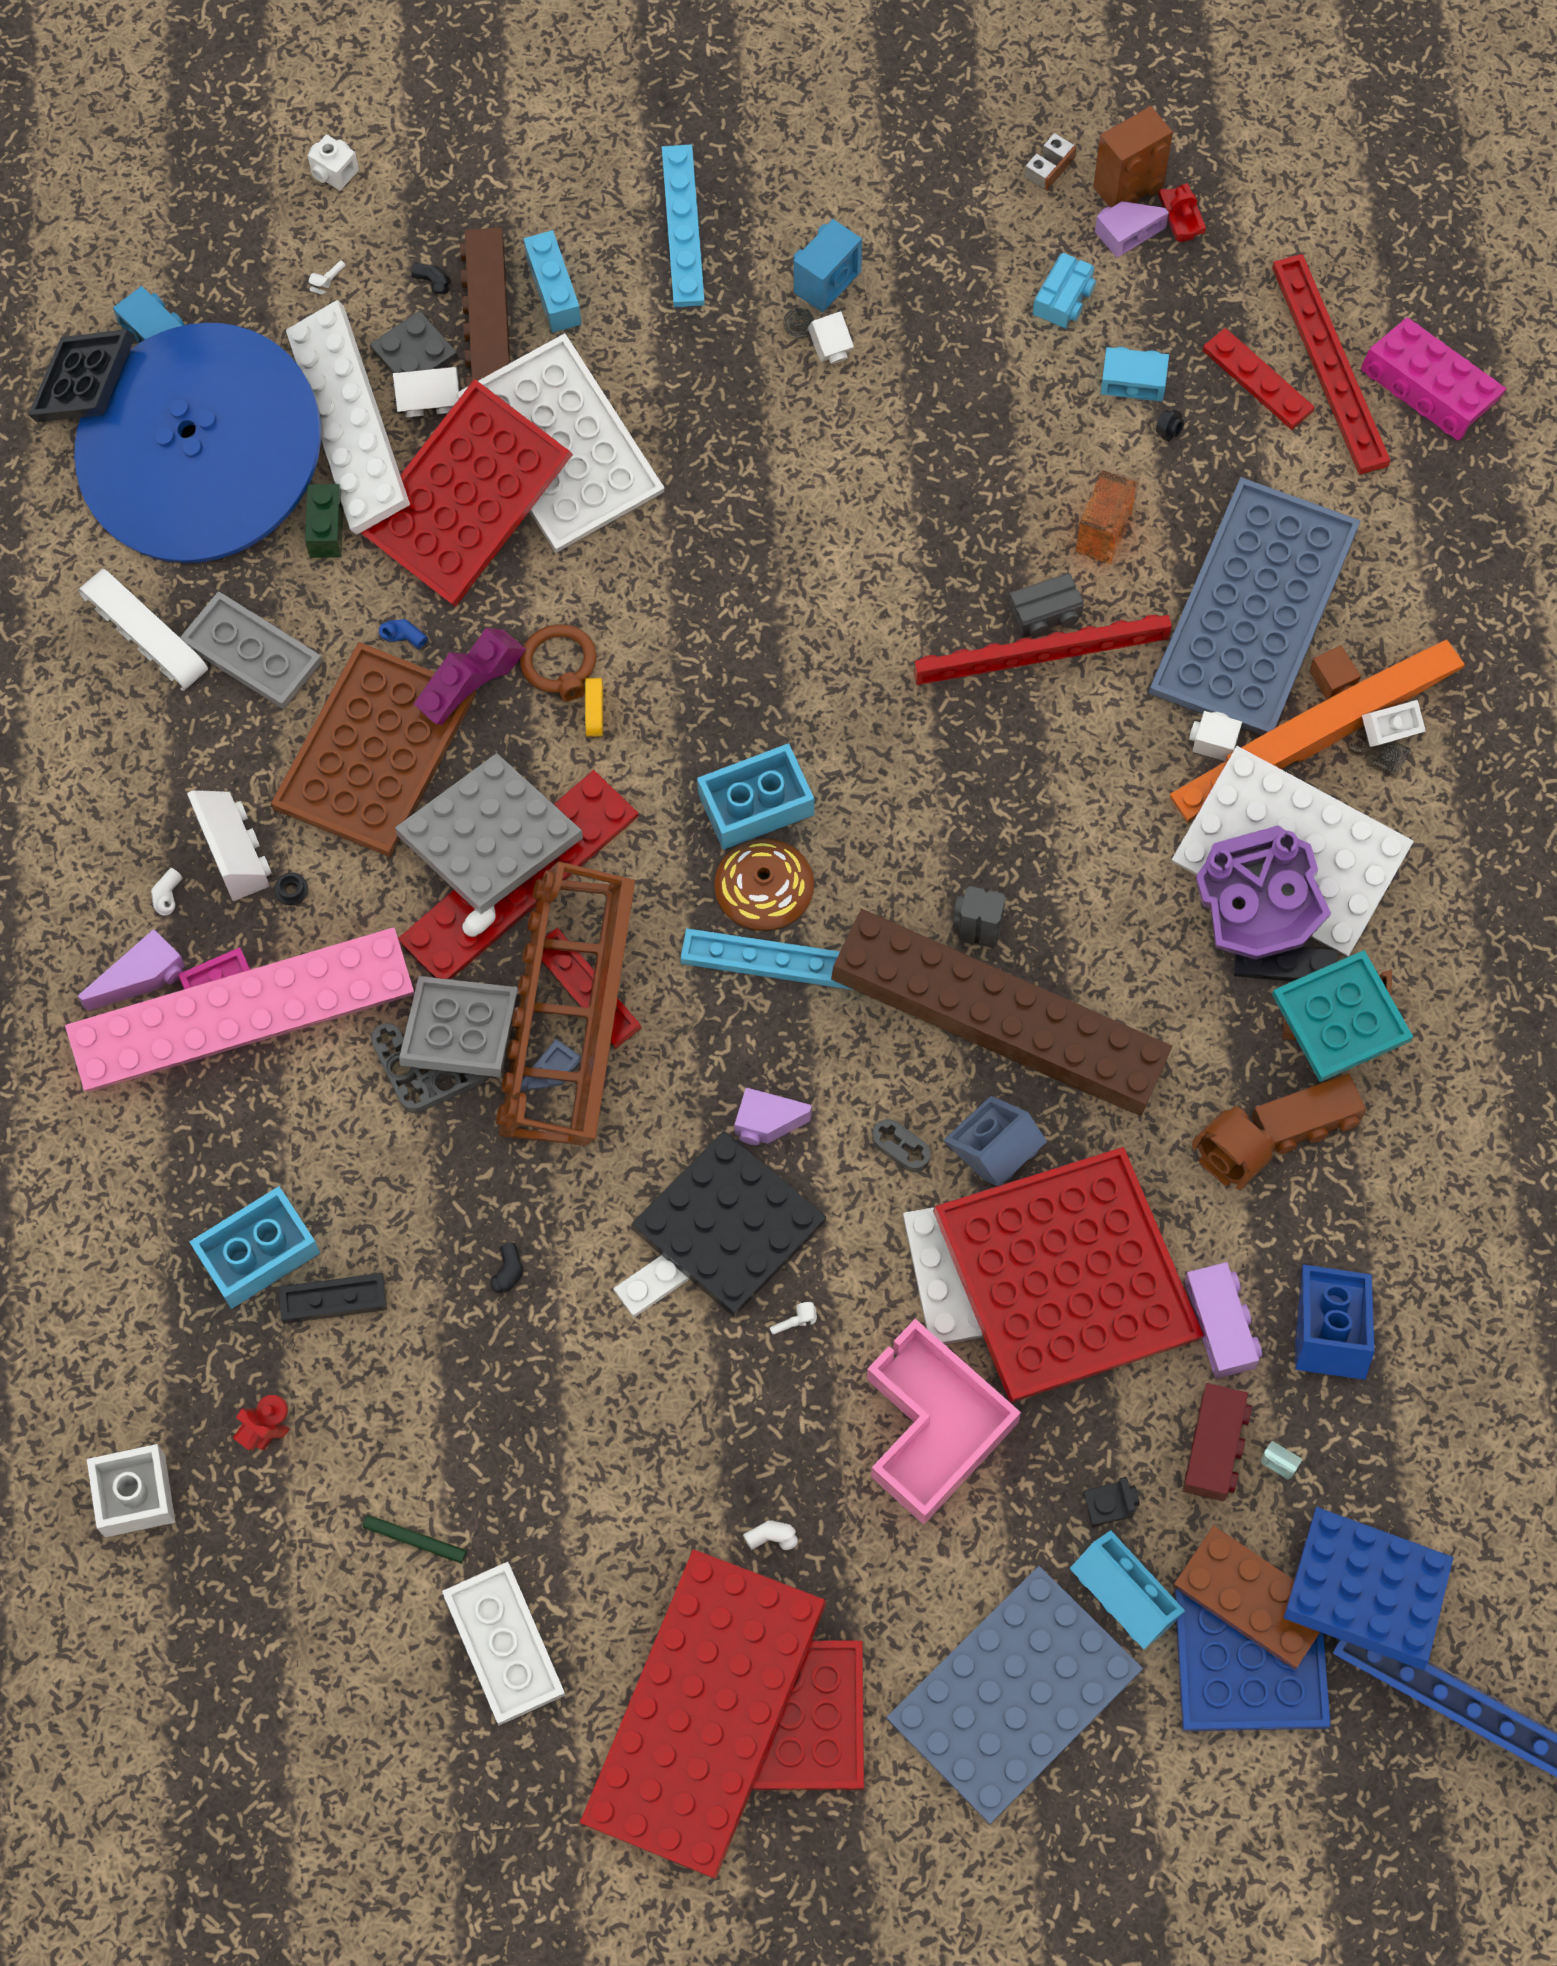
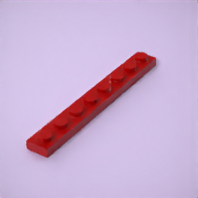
M1303 254L1274 261L1272 270L1358 474L1361 475L1389 467L1391 461Z
M1148 615L1137 621L1127 622L1120 620L1109 626L1098 628L1087 626L1079 631L1065 634L1063 632H1054L1043 638H1022L1015 643L1005 645L994 643L985 646L983 649L972 651L960 649L950 655L939 657L928 655L914 662V677L916 685L1169 640L1172 625L1169 615Z

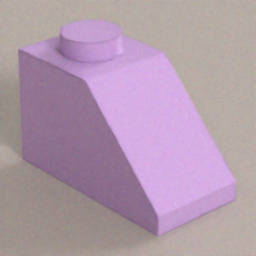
M1122 201L1113 207H1106L1098 214L1095 233L1117 258L1164 230L1167 226L1169 212L1166 208Z
M746 1088L734 1124L735 1135L740 1136L739 1139L742 1142L750 1145H759L760 1142L768 1144L810 1122L812 1105Z

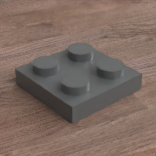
M420 310L370 343L371 350L392 374L440 369L457 358V352Z

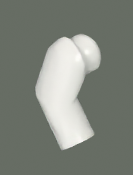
M170 868L151 890L153 908L160 915H169L175 909L176 904L172 890L183 877L173 868Z
M494 905L483 914L476 910L471 912L463 923L464 933L470 937H475L485 931L495 921Z
M772 1520L766 1521L743 1534L750 1550L769 1540L779 1542L783 1550H790L798 1543V1538L795 1535L796 1530L790 1524Z

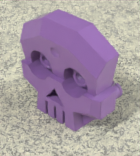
M1279 825L1213 843L1206 862L1196 875V884L1202 905L1211 910L1215 948L1257 960L1301 948L1331 915L1314 878L1317 875L1318 867L1311 844L1297 838L1295 833L1286 831ZM1264 863L1259 877L1247 869V867ZM1289 885L1294 889V893L1291 896H1285L1281 892V888ZM1235 899H1241L1244 901L1245 907L1237 910L1233 907L1232 902Z

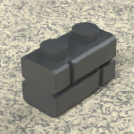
M1069 573L1009 593L1008 607L1022 637L1030 634L1032 637L1041 636L1049 628L1060 624L1062 627L1071 626L1082 617L1083 600Z
M969 886L966 888L964 897H957L952 928L958 929L960 941L973 944L978 941L979 945L990 948L997 946L1006 900L1003 893L990 890L985 893V890L982 888Z

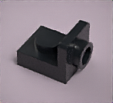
M1127 1477L1119 1478L1118 1483L1083 1491L1092 1527L1133 1518L1136 1512L1135 1507L1140 1506L1135 1485L1129 1486Z

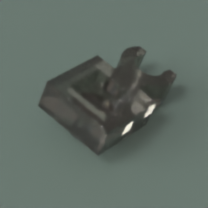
M1358 730L1355 737L1362 740L1365 745L1358 747L1351 743L1348 751L1355 756H1368L1367 766L1396 779L1411 749L1395 741L1370 747L1366 731Z

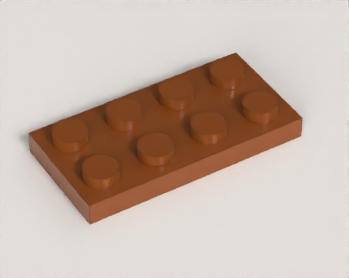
M1214 1525L1173 1585L1175 1589L1294 1670L1297 1669L1320 1633L1283 1618L1294 1579Z

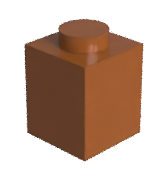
M1342 645L1314 657L1309 670L1326 699L1358 684L1361 678Z

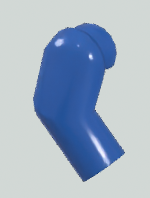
M406 619L382 623L379 627L380 637L388 642L407 640L418 650L428 642V637Z

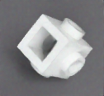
M327 134L319 143H315L311 147L307 155L313 177L321 183L327 182L339 191L359 171L355 151L351 150L344 141L335 140Z

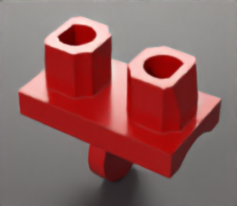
M1188 183L1174 189L1159 190L1158 197L1162 207L1166 208L1169 212L1168 222L1175 240L1185 242L1193 240L1196 235L1205 233L1206 226L1197 206V198L1192 193Z
M267 1395L259 1401L257 1409H241L236 1418L243 1424L233 1439L248 1450H254L255 1447L265 1450L273 1438H283L290 1430L285 1425H279L286 1419L288 1414L286 1401L278 1395Z

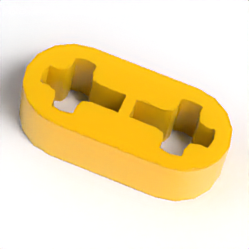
M586 678V737L603 736L602 678Z

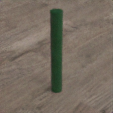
M368 1514L363 1522V1528L460 1564H463L467 1554V1550Z

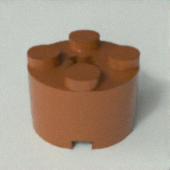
M1234 1106L1231 1110H1224L1216 1116L1193 1139L1192 1148L1193 1151L1197 1148L1199 1149L1202 1157L1198 1161L1209 1173L1225 1186H1228L1230 1183L1237 1184L1235 1189L1240 1190L1271 1161V1147L1275 1142L1267 1131L1259 1130L1249 1120L1244 1110Z

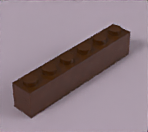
M502 227L465 230V242L460 243L461 262L466 261L467 268L461 269L462 288L468 289V295H462L463 313L469 314V322H463L465 341H470V349H465L466 368H471L472 372L471 376H466V387L474 379L479 381L510 364L505 252Z

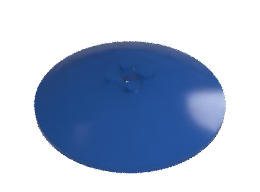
M197 323L175 327L149 337L132 347L104 414L80 418L75 439L74 456L79 487L94 517L103 528L127 547L154 559L174 563H199L221 559L247 549L265 538L298 505L307 490V485L311 482L319 458L321 445L320 412L312 387L301 368L287 352L267 337L246 328L223 323ZM189 425L196 426V431L191 437H182V431L185 427Z

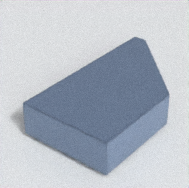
M555 1039L532 1068L574 1072L580 1065L581 1056L558 1039ZM526 1076L522 1079L520 1090L562 1086L565 1081Z

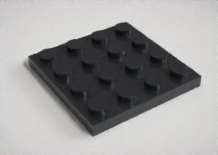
M723 1131L631 1223V1229L735 1317L821 1227L827 1217L727 1132Z

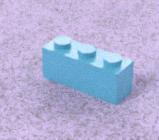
M553 230L523 238L526 259L551 332L582 325L579 303Z
M1111 1530L1094 1541L1070 1567L1071 1571L1079 1578V1581L1103 1604L1105 1610L1115 1617L1126 1629L1130 1637L1143 1649H1146L1158 1640L1185 1612L1180 1604Z

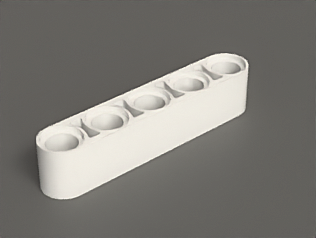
M101 569L78 589V592L85 601H91L96 606L95 610L106 621L110 619L117 626L116 630L128 641L132 639L139 646L137 649L148 660L151 661L153 659L160 665L159 670L171 681L175 679L182 686V691H185L208 671L207 665L195 651L105 569Z

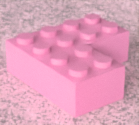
M916 1319L894 1340L893 1349L888 1347L867 1369V1380L914 1422L872 1467L871 1478L924 1525L1019 1423L1021 1412Z

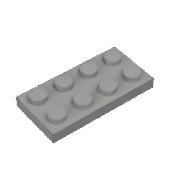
M219 591L180 637L201 658L283 710L323 662L320 654Z

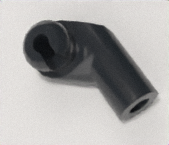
M413 263L412 278L433 282V293L443 295L448 293V284H451V279L440 267Z
M508 1243L499 1248L504 1265L490 1281L492 1289L497 1293L512 1290L523 1276V1266L516 1243Z

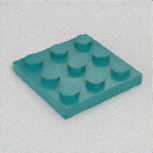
M1365 950L1273 990L1272 996L1319 1082L1403 1046L1413 1039L1411 1031Z

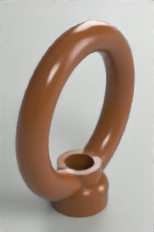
M565 624L550 625L532 634L523 645L526 650L520 658V668L526 680L539 690L559 693L564 702L582 697L585 694L583 683L592 674L597 658L596 648L591 638L581 629ZM555 637H565L574 640L581 646L584 654L583 663L576 673L567 672L561 675L558 680H551L542 677L535 671L532 659L535 650L540 644ZM575 691V695H574V696H571V695L569 694V693Z

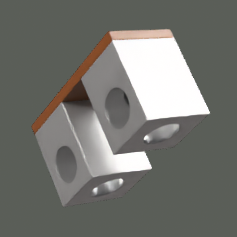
M1054 133L1043 146V157L1036 153L1026 165L1025 177L1048 190L1075 159L1077 147Z

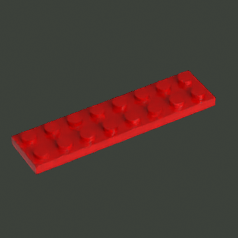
M595 770L591 771L553 804L582 830L583 838L494 905L495 921L485 931L475 937H470L464 933L463 923L467 916L475 909L453 890L398 937L399 944L433 978L451 980L536 906L537 899H533L534 885L536 880H540L547 870L549 871L558 861L581 867L639 817L638 812ZM563 872L562 880L568 879L572 874Z

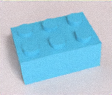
M789 743L697 778L699 798L723 850L814 816L813 794Z
M280 1186L190 1241L198 1258L231 1309L320 1254L315 1240Z

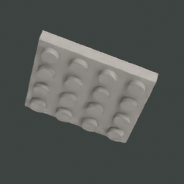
M497 753L395 827L397 836L480 914H483L583 838L582 830Z

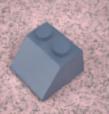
M990 1096L953 1130L943 1142L983 1180L998 1187L1010 1180L1014 1172L1027 1160L1033 1158L1047 1140L1027 1111Z

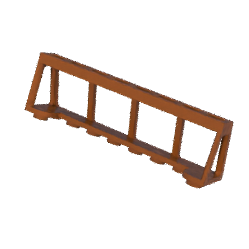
M558 861L549 871L545 872L540 880H536L533 889V899H537L535 911L531 912L527 929L532 931L530 943H526L522 956V962L526 963L525 975H521L517 987V994L521 995L520 1006L515 1008L512 1017V1027H516L515 1037L510 1040L507 1048V1059L511 1060L509 1072H505L501 1085V1091L505 1092L504 1104L499 1106L496 1115V1124L500 1125L498 1136L583 1146L596 1139L635 887L634 879ZM563 872L611 884L562 880ZM559 890L605 895L606 900L598 944L545 939L550 904L556 899ZM543 948L593 953L596 955L588 1008L535 1002ZM533 1012L583 1017L586 1019L578 1072L524 1067ZM527 1076L576 1083L570 1128L524 1118L526 1094L520 1093L522 1077ZM527 1126L545 1131L519 1129L518 1127Z

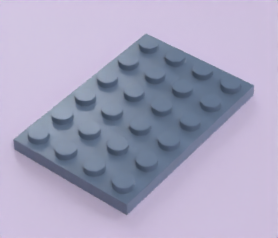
M1038 1566L886 1719L971 1807L991 1825L1133 1681L1143 1668Z

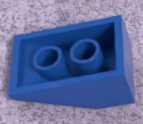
M1303 1265L1301 1269L1295 1339V1370L1365 1380L1374 1355L1372 1274Z

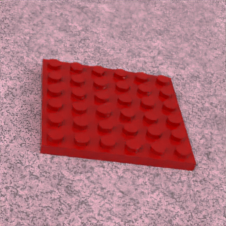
M1124 1147L940 1204L933 1209L1010 1403L1201 1340L1204 1336Z

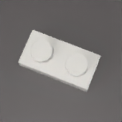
M1418 700L1362 715L1370 747L1426 732Z
M661 1255L613 1289L632 1317L635 1318L690 1279L678 1270L671 1261H668Z

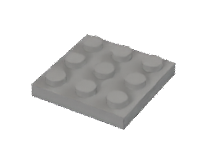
M418 976L400 1052V1066L501 1077L512 1029V1017L519 996L517 994V987Z

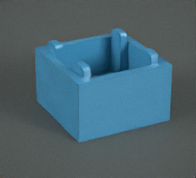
M834 219L827 225L823 224L818 229V235L805 249H799L794 254V293L823 313L860 274L862 238Z

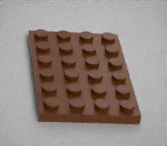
M358 642L271 802L272 809L391 857L400 840L396 834L395 827L413 815L475 698L476 690L455 708L443 725H436L414 705L435 672Z

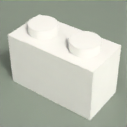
M457 367L393 373L397 412L405 411V417L424 416L423 409L436 408L437 414H445L458 401L456 393L460 391Z

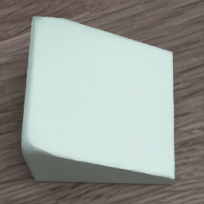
M1271 1441L1260 1461L1261 1464L1289 1480L1296 1472L1302 1458Z

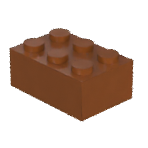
M1152 106L1100 134L1093 188L1109 207H1113L1122 201L1137 204L1140 198L1147 194L1153 196L1164 186L1173 131Z

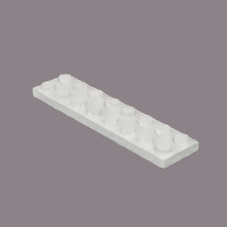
M336 300L286 329L296 363L303 371L315 394L320 412L321 441L335 484L340 485L341 503L350 530L357 535L409 506L410 503L344 305Z

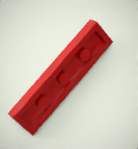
M1224 328L1203 345L1202 351L1291 430L1314 412L1315 407L1228 329Z
M558 927L545 936V939L569 941ZM543 948L541 959L543 965L579 1007L588 1008L594 969L579 952ZM618 997L610 1042L615 1049L641 1029L640 1023Z

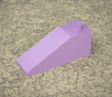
M153 929L82 991L78 998L83 1007L90 1011L161 989L166 983L170 985L179 979L178 974L183 972L182 969L185 967L181 955Z

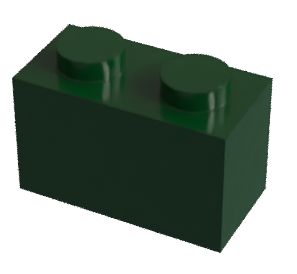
M307 485L305 543L309 557H342L343 506L341 503L340 485Z

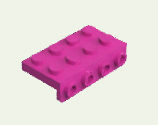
M1408 317L1369 349L1361 366V371L1366 373L1369 378L1377 381L1392 392L1395 397L1403 400L1420 415L1425 416L1456 440L1464 437L1468 427L1491 408L1504 395L1507 389Z

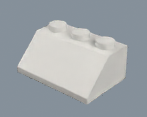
M194 790L188 792L187 794L232 901L270 887L266 876L271 875L272 872L265 856L258 858L255 852V848L260 847L253 828L246 830L242 822L247 820L248 817L241 801L234 803L230 792Z

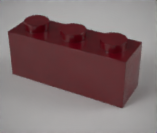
M1206 1383L1202 1394L1182 1492L1223 1502L1228 1492L1234 1494L1238 1480V1473L1233 1472L1235 1459L1241 1460L1245 1445V1439L1239 1437L1241 1426H1248L1252 1411V1405L1246 1404L1248 1392Z

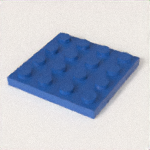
M1316 1507L1283 1618L1424 1671L1429 1661L1453 1557Z
M1174 1588V1598L1185 1610L1176 1621L1182 1732L1330 1728L1324 1633H1319L1297 1669L1294 1670Z

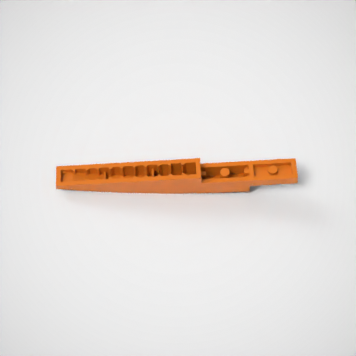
M1446 639L1342 691L1241 748L1282 770L1295 761L1301 762L1363 727L1362 715L1400 705L1464 668L1465 664ZM1232 753L1226 756L1224 763L1170 793L1171 800L1187 823L1196 818Z

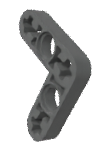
M384 1023L377 1026L372 1032L371 1040L376 1054L401 1106L410 1113L422 1112L481 1085L490 1078V1076L465 1074L466 1082L461 1083L458 1072L431 1070L421 1075L419 1069L415 1067H410L409 1072L404 1076H396L391 1070L392 1066L400 1061L401 1051L399 1050L402 1048L404 1040L401 1031L391 1023ZM383 1033H388L389 1036L395 1035L392 1038V1043L396 1052L391 1055L385 1043L379 1044L382 1041L381 1035ZM444 1075H450L455 1079V1085L447 1091L440 1090L436 1086L437 1080ZM411 1081L416 1093L423 1092L419 1096V1103L414 1104L412 1100L406 1101L410 1097L405 1085L406 1083Z

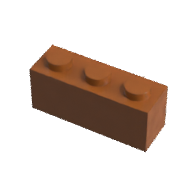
M1350 1073L1257 1106L1254 1108L1251 1118L1259 1130L1267 1131L1274 1139L1275 1144L1271 1147L1272 1152L1277 1150L1278 1154L1281 1155L1294 1150L1297 1147L1296 1143L1308 1139L1310 1143H1315L1325 1139L1329 1135L1328 1132L1340 1128L1342 1132L1357 1127L1360 1124L1359 1120H1362L1366 1108Z

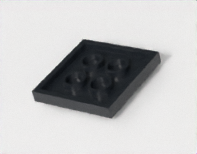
M128 329L61 337L28 415L35 422L103 415L109 405L110 397L126 358L130 354V348L135 336Z

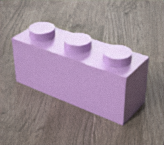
M1227 1262L1187 1272L1184 1283L1193 1311L1204 1334L1202 1339L1215 1379L1256 1369L1259 1357H1262V1350L1258 1338L1251 1336L1248 1327L1251 1324V1316L1247 1305H1241L1237 1292H1240L1241 1288L1236 1272H1230Z

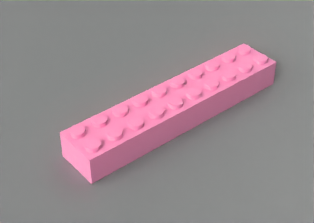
M393 927L65 1025L83 1089L89 1093L413 996L414 990L396 930Z

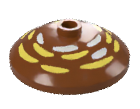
M764 838L746 841L726 854L716 871L714 889L719 906L733 922L751 930L772 931L790 925L805 912L812 899L814 879L809 863L797 849L785 842ZM761 873H767L770 875L769 878L765 880H762L758 877V875Z

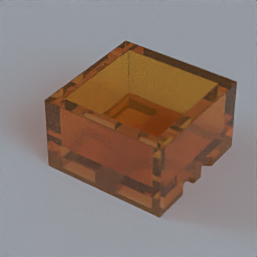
M1104 470L1101 471L1079 524L1076 553L1112 565L1116 545L1118 542L1121 543L1126 531L1128 517H1132L1138 482Z

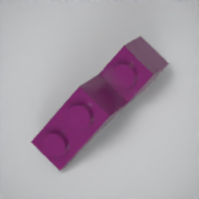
M485 628L468 654L449 652L414 705L436 725H443L455 708L473 691L489 680L507 675L526 649L504 629Z

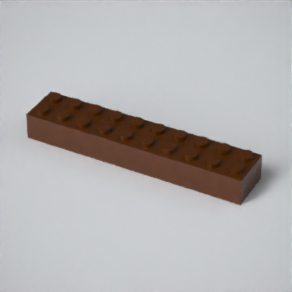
M862 908L833 965L831 980L1139 1116H1142L1173 1047Z

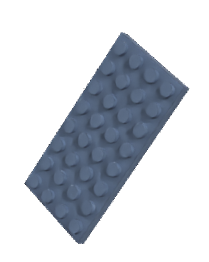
M1240 477L1150 686L1149 694L1202 714L1204 711L1224 713L1231 719L1242 721V729L1261 736L1275 729L1361 520Z

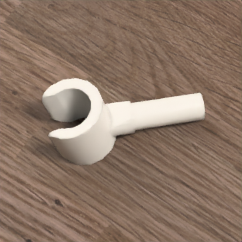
M340 260L324 276L312 273L309 283L318 287L329 288L331 280L346 266L345 263ZM312 286L309 289L321 295L327 292Z
M804 1302L796 1305L797 1316L771 1326L772 1334H777L793 1326H806L808 1321L811 1322V1325L814 1324L817 1320L814 1304L812 1302Z

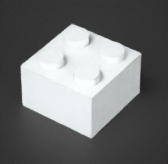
M158 1444L87 1459L96 1527L104 1537L175 1523L166 1458Z

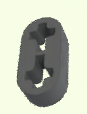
M885 1119L875 1125L872 1141L879 1151L910 1172H920L928 1166L930 1162V1149L924 1141L894 1120ZM890 1129L894 1130V1139L899 1142V1145L889 1139L885 1143L882 1142L880 1131L888 1132ZM904 1146L912 1152L920 1149L923 1160L919 1161L916 1159L913 1162H909V1153L903 1149Z

